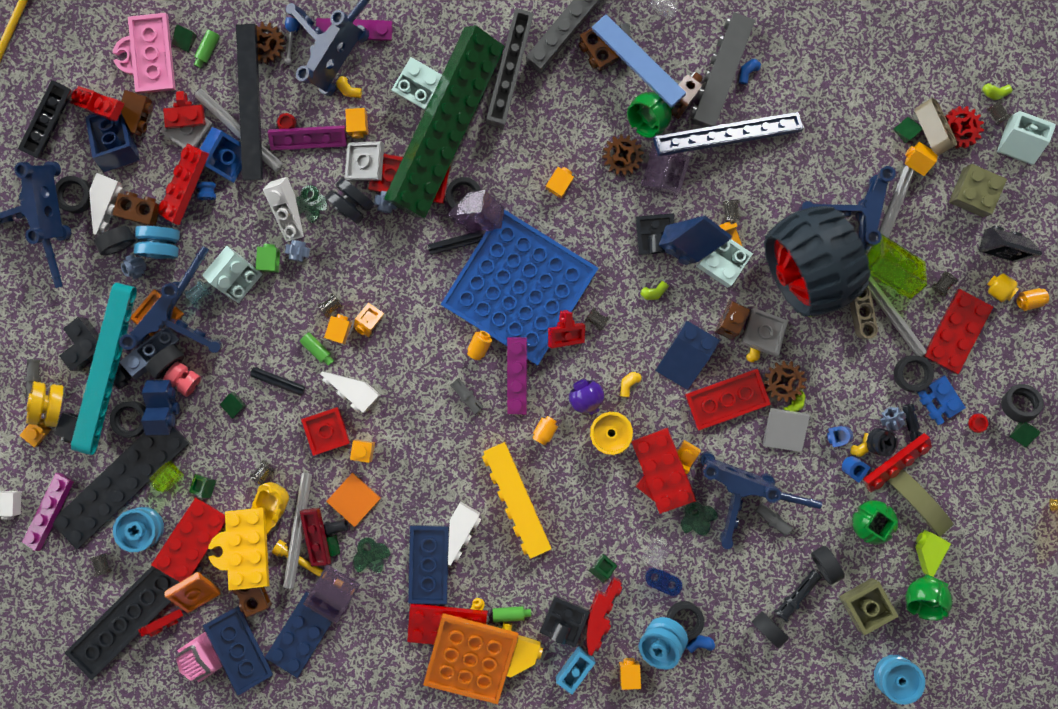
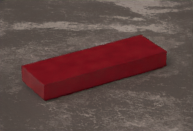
M320 508L302 509L299 512L311 567L327 566L331 564Z

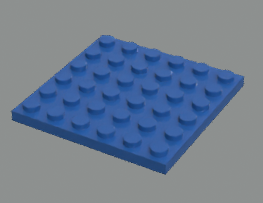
M501 208L440 305L478 329L489 333L491 337L506 346L508 337H527V359L539 365L549 348L548 328L557 327V323L560 322V311L568 310L572 312L597 272L598 267Z

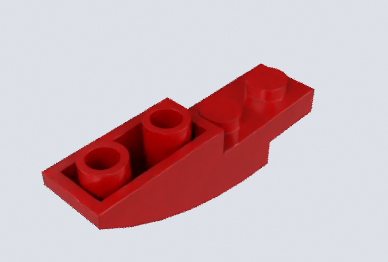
M80 86L73 91L70 102L77 107L114 122L118 120L125 104L117 99L101 95Z
M615 577L612 578L605 593L597 590L590 607V614L587 619L586 642L588 654L591 656L594 651L598 652L602 644L600 640L603 634L607 635L611 624H609L610 619L605 614L610 613L614 597H618L622 590L621 581Z

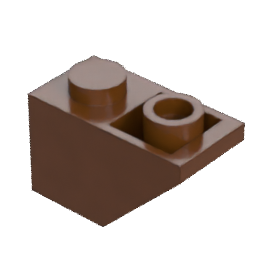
M124 90L121 102L125 104L121 113L130 131L141 137L142 133H145L148 124L146 120L153 111V101L146 96Z

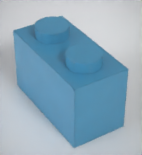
M578 646L556 675V683L570 694H573L594 666V657Z

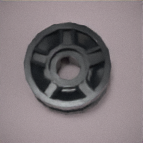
M875 428L867 437V448L872 454L888 457L896 451L898 438H895V433L891 430Z

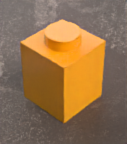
M365 108L345 109L346 131L348 135L354 139L364 138V135H368V120Z
M918 142L915 147L911 146L907 150L905 165L925 176L936 163L938 155L926 145Z
M557 167L545 189L562 199L574 180L572 172L565 167L562 169Z
M337 314V317L331 316L324 338L345 344L352 322L348 321L349 317Z
M353 440L350 460L372 462L375 442Z
M634 658L623 659V662H619L621 689H641L639 662L635 661Z

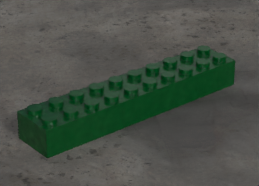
M477 25L464 27L384 197V200L414 217L426 218L505 48L503 44Z

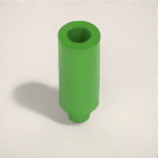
M207 29L194 56L196 58L194 66L201 69L203 63H208L220 38L218 34Z
M310 332L305 334L299 341L320 363L325 362L330 366L334 362L330 357L331 353Z
M524 606L493 608L494 623L524 621V617H531V609H524Z

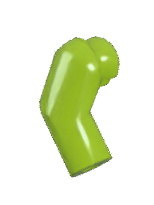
M987 83L983 86L982 91L988 98L999 100L1012 93V88L1010 85L998 88L991 83Z
M661 281L656 288L648 289V287H644L641 290V296L646 300H658L668 289L669 285Z
M800 390L802 396L795 395L796 401L792 399V403L783 408V410L798 412L803 409L805 403L804 392Z

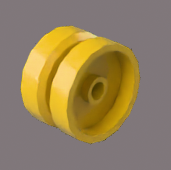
M33 382L31 394L29 393L27 401L26 424L37 425L43 413V423L45 426H57L63 397V385L52 384L49 387L48 395H45V383Z
M609 411L601 414L594 420L591 426L590 437L593 445L599 451L615 455L629 447L633 437V428L626 416L619 412ZM613 429L615 436L611 437L608 435V431Z

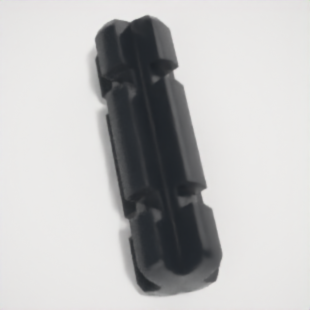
M906 404L902 408L903 412L906 413L905 420L908 431L911 432L909 434L910 439L914 441L922 434L918 430L920 426L917 415L914 414V405Z

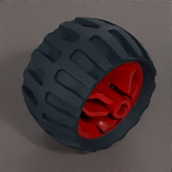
M816 206L794 212L778 222L765 236V257L776 285L786 301L797 313H801L802 316H818L840 310L854 301L870 283L871 271L869 270V261L863 244L851 223L845 219L841 212L836 211L834 207Z

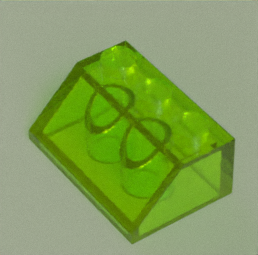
M881 234V241L877 245L872 246L867 254L871 276L876 277L884 285L890 286L900 295L906 296L911 300L927 286L926 262Z

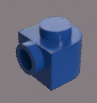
M847 426L829 428V433H827L828 441L833 447L847 445L853 439V432Z
M854 456L847 457L842 463L843 472L858 483L861 482L871 468Z

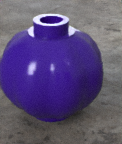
M582 379L572 385L573 389L569 393L571 406L577 412L589 413V415L600 411L599 406L604 401L602 387L593 380L587 381Z

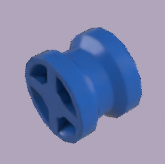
M198 182L196 184L198 200L217 199L214 193L216 183Z

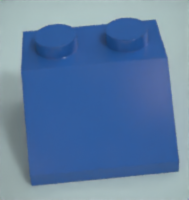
M212 127L200 147L201 150L209 153L204 167L234 183L242 170L241 142L223 131Z

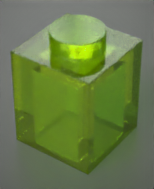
M170 461L163 464L149 480L152 482L151 485L155 490L166 492L184 474Z

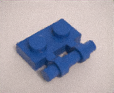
M945 375L928 386L931 391L929 394L925 390L917 392L921 398L919 399L920 402L926 406L930 412V418L934 419L937 425L944 423V419L941 416L943 413H945L947 418H951L966 408ZM934 398L937 400L938 404L940 405L939 408H936L935 405L933 404L932 400H933Z

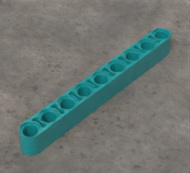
M116 282L111 288L71 442L72 451L93 455L97 450L123 350L119 340L123 335L127 334L137 295L136 287Z

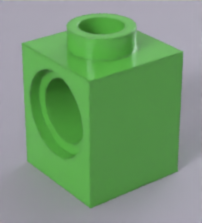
M263 244V247H257L256 270L279 273L280 249L275 248L274 244Z

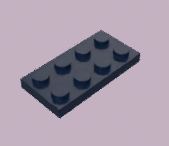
M410 525L408 603H448L449 526Z
M306 591L265 658L298 678L339 611Z
M239 606L202 625L237 696L273 675Z

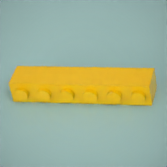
M506 442L484 450L485 455L482 456L486 467L490 466L492 470L490 477L493 484L497 483L500 490L497 493L501 502H506L508 508L505 511L509 520L513 518L516 525L513 526V530L516 536L521 537L523 544L520 545L524 555L528 554L531 559L551 550V545Z

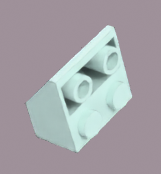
M410 57L394 84L392 91L426 110L442 75Z
M1019 111L1009 117L997 152L1034 165L1050 143L1056 124Z
M731 239L699 261L696 267L728 288L732 286L753 253Z
M228 246L223 249L203 273V277L212 286L237 303L242 300L262 276L260 271L256 270L254 266Z

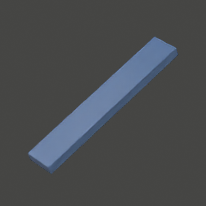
M606 14L592 26V30L671 108L686 96V92Z

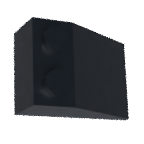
M999 226L985 229L979 252L1012 262H1019L1042 255V251L1029 238L1023 237L1022 233L1015 231L1010 233L1004 231V228Z

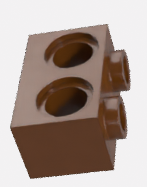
M592 28L580 35L578 45L583 53L586 52L588 54V62L593 69L596 68L600 72L618 61L619 56ZM594 38L597 40V43L590 44L587 40ZM604 54L607 60L601 61L597 56Z
M126 191V194L118 193L112 215L137 223L156 226L159 216V204L156 203V199L147 196L144 199L137 198L138 194ZM131 202V208L126 210V204ZM150 207V212L145 215V208Z
M265 587L232 590L234 595L238 596L240 601L239 608L242 613H245L246 617L265 610L272 605ZM251 598H254V599L257 600V602H258V606H257V607H254V606L251 605V603H250V599H251Z

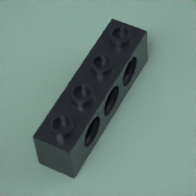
M51 80L18 150L35 158H41L73 90Z

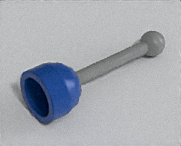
M286 17L285 28L290 33L287 57L284 59V63L290 65L292 63L290 56L293 33L299 30L300 23L296 18Z

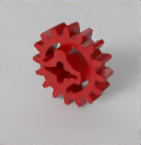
M958 106L955 110L952 109L945 115L957 141L956 149L961 146L965 149L969 145H974L976 140L981 139L979 133L984 131L983 128H980L984 121L978 120L981 114L976 116L974 114L976 110L969 111L968 106L963 109L961 106Z

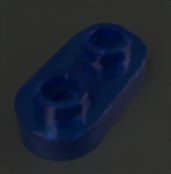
M652 567L645 573L647 584L665 594L676 596L682 590L681 580L662 569ZM657 574L658 578L656 580H652L651 575ZM670 582H675L674 588H669Z

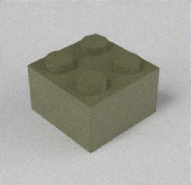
M970 164L962 169L948 203L983 218L992 215L1007 179L974 164Z
M873 578L839 596L856 629L864 636L899 617L880 582Z

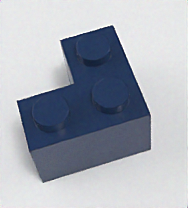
M147 380L142 390L146 410L141 422L145 435H169L172 427L175 426L176 415L180 412V405L175 399V388H172L170 380Z

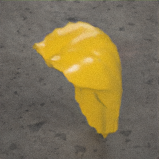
M267 482L258 487L251 509L265 508L267 534L276 526L289 501V494L286 489L273 482Z

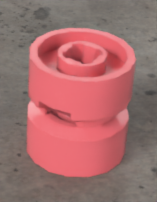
M177 361L166 372L163 380H170L172 388L177 387L179 393L188 397L195 390V386L200 383L201 376L194 371H188V367Z

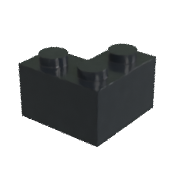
M77 317L63 328L74 345L59 355L70 371H81L93 361L99 333L87 318Z

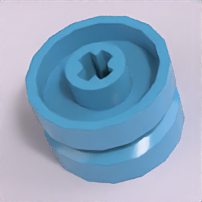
M136 226L135 237L147 242L135 243L134 255L153 259L178 258L179 248L166 243L178 242L180 238L179 230L157 226Z
M137 507L123 512L113 525L115 542L121 549L128 552H139L154 546L161 539L164 532V523L161 516L156 510L149 507Z
M659 617L653 619L646 628L638 645L639 652L643 659L657 669H671L679 663L687 646L688 637L684 628L677 621Z
M889 655L882 658L875 667L874 681L876 686L891 701L898 704H911L922 696L925 689V677L917 665L900 655Z

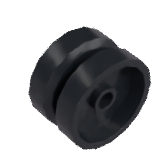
M341 177L335 185L343 195L341 196L336 191L330 190L324 198L334 205L333 208L345 218L351 219L358 225L364 216L356 207L359 206L364 211L369 212L375 204L345 178Z

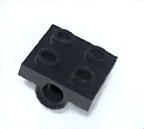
M674 213L636 216L638 255L666 253L659 246V242L666 225L675 223Z
M554 595L539 633L548 636L559 644H567L575 648L590 610Z

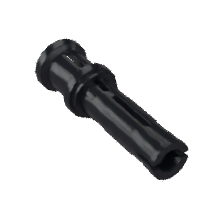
M812 569L790 597H785V601L778 609H774V612L787 623L792 613L799 609L801 601L823 577Z

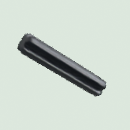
M476 231L428 244L429 253L433 255L479 243L483 233L482 231Z
M253 367L250 372V376L299 396H302L305 392V386L257 367Z

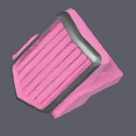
M205 632L177 650L179 653L176 655L179 672L192 682L198 681L199 683L222 667Z

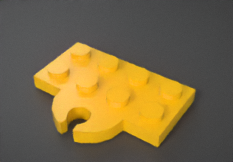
M265 508L226 511V531L217 534L211 540L208 549H216L220 546L223 549V554L220 557L209 556L210 562L214 567L228 571L229 590L269 586Z

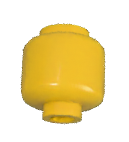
M1004 273L998 277L994 275L987 284L990 286L988 294L1000 302L1010 301L1019 290L1017 288V281Z

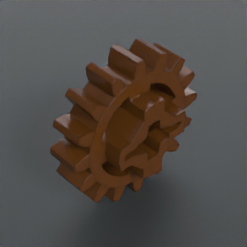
M261 22L259 27L257 26L258 64L264 61L268 65L269 60L276 63L275 57L281 59L282 57L279 53L285 52V49L282 47V45L286 44L285 40L282 39L284 35L282 32H279L280 30L277 26L273 28L270 22L267 26L264 22Z
M620 134L619 139L613 136L612 143L610 141L606 142L608 148H603V152L606 154L602 155V159L607 160L604 163V167L610 166L609 173L614 170L616 171L615 176H618L619 172H621L623 177H625L626 172L632 175L633 168L635 170L639 169L637 163L642 164L643 159L639 157L643 156L644 152L639 151L642 145L635 144L636 138L631 141L630 135L625 139ZM614 147L616 153L610 157V151ZM620 152L627 154L625 159L623 157L619 158ZM635 154V161L632 164L630 157ZM615 164L623 165L624 168L618 167Z
M784 360L781 366L776 362V368L769 367L768 369L771 373L765 374V377L769 379L764 381L765 385H769L766 391H772V398L778 396V402H781L782 398L785 399L786 403L789 402V398L796 401L795 395L802 396L800 390H806V387L802 385L807 382L806 378H802L805 372H799V365L794 368L792 361L789 365H786ZM783 369H789L795 373L788 374ZM777 373V380L773 382V377ZM782 378L791 379L788 381V386L781 384L783 382ZM799 380L798 386L794 391V383ZM783 389L786 390L788 394L778 393L776 390Z

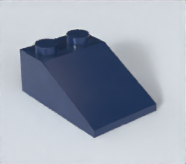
M120 113L118 120L115 122L96 114L85 117L92 157L103 173L140 160L133 134L122 113Z
M704 215L666 225L659 246L666 253L677 258L681 264L689 265L701 261L730 241L732 236Z
M684 321L655 371L688 390L713 354L720 340L689 321Z

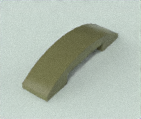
M902 469L896 477L888 480L890 485L910 503L939 537L953 525L951 519L938 503L905 470Z

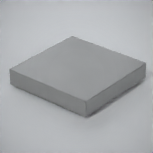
M205 118V125L174 129H167L164 124L159 132L182 148L186 147L187 143L197 147L213 123Z
M382 141L347 143L345 179L347 181H381L384 143Z
M752 308L741 344L775 357L779 356L788 320Z
M770 408L763 445L802 452L810 415Z

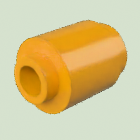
M1032 289L1020 292L1016 302L1018 307L1024 311L1044 307L1045 304L1049 303V294L1045 289Z
M485 331L475 332L467 348V354L470 358L479 361L485 357L492 343L489 333Z
M549 416L546 418L542 417L533 432V439L546 446L558 428L555 425L557 421Z

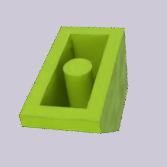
M924 530L923 533L921 532L917 536V545L915 547L923 573L934 577L951 543Z

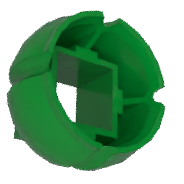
M645 92L639 94L631 102L627 109V118L632 128L637 127L636 132L639 135L651 138L661 134L669 126L674 107L671 108L656 92Z
M877 500L864 502L857 507L858 512L853 514L852 526L860 539H864V542L868 544L881 545L893 538L892 534L896 533L898 529V518L893 508ZM877 513L888 519L879 535L868 528Z
M927 574L910 584L906 591V608L911 614L915 615L918 613L919 618L931 621L943 620L944 616L948 617L952 609L953 600L947 583Z

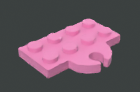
M166 13L128 17L130 36L120 39L113 48V54L120 55L123 52H127V58L124 61L115 59L113 60L121 71L128 75H134L135 92L137 94L176 90L168 15Z

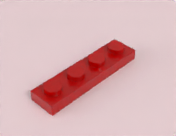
M923 433L863 478L866 488L871 493L874 490L880 489L886 481L896 477L906 466L912 465L915 459L928 453L932 447L930 437Z

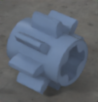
M381 191L380 195L375 196L374 204L378 206L377 210L384 213H391L392 209L396 210V206L384 200L387 192Z
M292 240L291 245L286 244L285 253L289 255V260L303 262L304 257L309 258L310 249L306 247L305 242Z
M134 254L126 256L125 260H123L124 263H121L122 272L127 277L132 276L133 279H137L145 273V261L141 257H135Z
M889 407L881 413L883 416L880 419L881 423L887 427V430H899L905 425L904 419H906L904 412H900L899 407Z

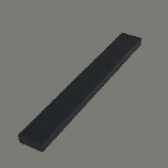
M237 24L236 43L242 180H263L257 25Z

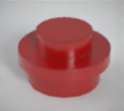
M289 113L281 114L277 119V126L279 129L295 128L296 119Z
M973 414L968 420L969 428L976 433L984 432L989 424L988 419L983 414Z

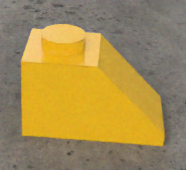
M518 635L507 677H513L535 665L536 659L540 660L543 648L540 647V641Z

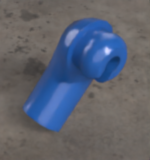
M751 59L741 66L739 84L747 85L749 74L760 70L761 63L757 59Z
M698 635L687 644L686 648L691 654L699 647L712 651L715 648V643L710 637Z

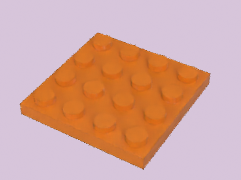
M443 613L423 685L498 704L518 639V633Z

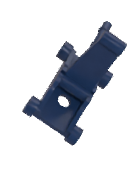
M360 0L348 16L341 10H335L330 18L332 24L325 32L320 27H315V21L304 10L293 3H289L286 6V12L296 18L315 39L314 45L310 47L311 54L307 65L299 67L296 71V78L305 84L310 82L317 86L319 91L326 96L334 94L336 86L332 82L356 42L363 43L369 38V30L362 25L356 26L353 22L370 0Z
M54 161L46 162L44 165L33 166L28 162H18L14 167V172L22 180V189L18 196L19 200H22L21 206L0 212V225L13 222L15 217L17 219L26 217L30 227L25 234L26 240L30 244L43 243L46 254L45 258L48 261L55 288L63 287L62 276L59 273L55 259L56 255L53 252L50 238H56L60 241L68 240L72 235L69 226L62 225L54 180V177L60 175L61 167Z
M884 166L879 170L878 175L872 176L869 179V188L866 196L858 202V205L813 204L810 201H805L799 207V211L816 206H831L836 211L841 212L845 218L855 215L859 224L858 238H860L863 244L864 251H867L871 246L877 245L882 239L878 227L888 182L895 178V169L891 166Z
M202 246L199 252L196 253V257L187 272L185 271L182 280L165 284L162 287V295L133 331L120 338L119 343L123 349H133L135 346L140 345L151 332H156L165 325L207 346L212 353H216L222 348L220 340H212L205 336L206 333L197 328L193 330L188 327L189 324L180 319L176 321L172 318L174 306L190 280L194 278L195 272L202 261L205 260V256L210 249Z
M705 451L700 455L704 476L707 479H716L723 483L728 492L732 493L724 532L720 535L722 547L725 549H730L733 546L732 535L734 529H737L739 522L737 514L738 511H741L743 505L741 497L756 495L765 497L771 503L783 500L788 503L792 502L808 506L809 508L821 509L822 507L821 501L780 492L779 488L775 486L773 476L765 473L758 476L715 459L714 454L709 451Z

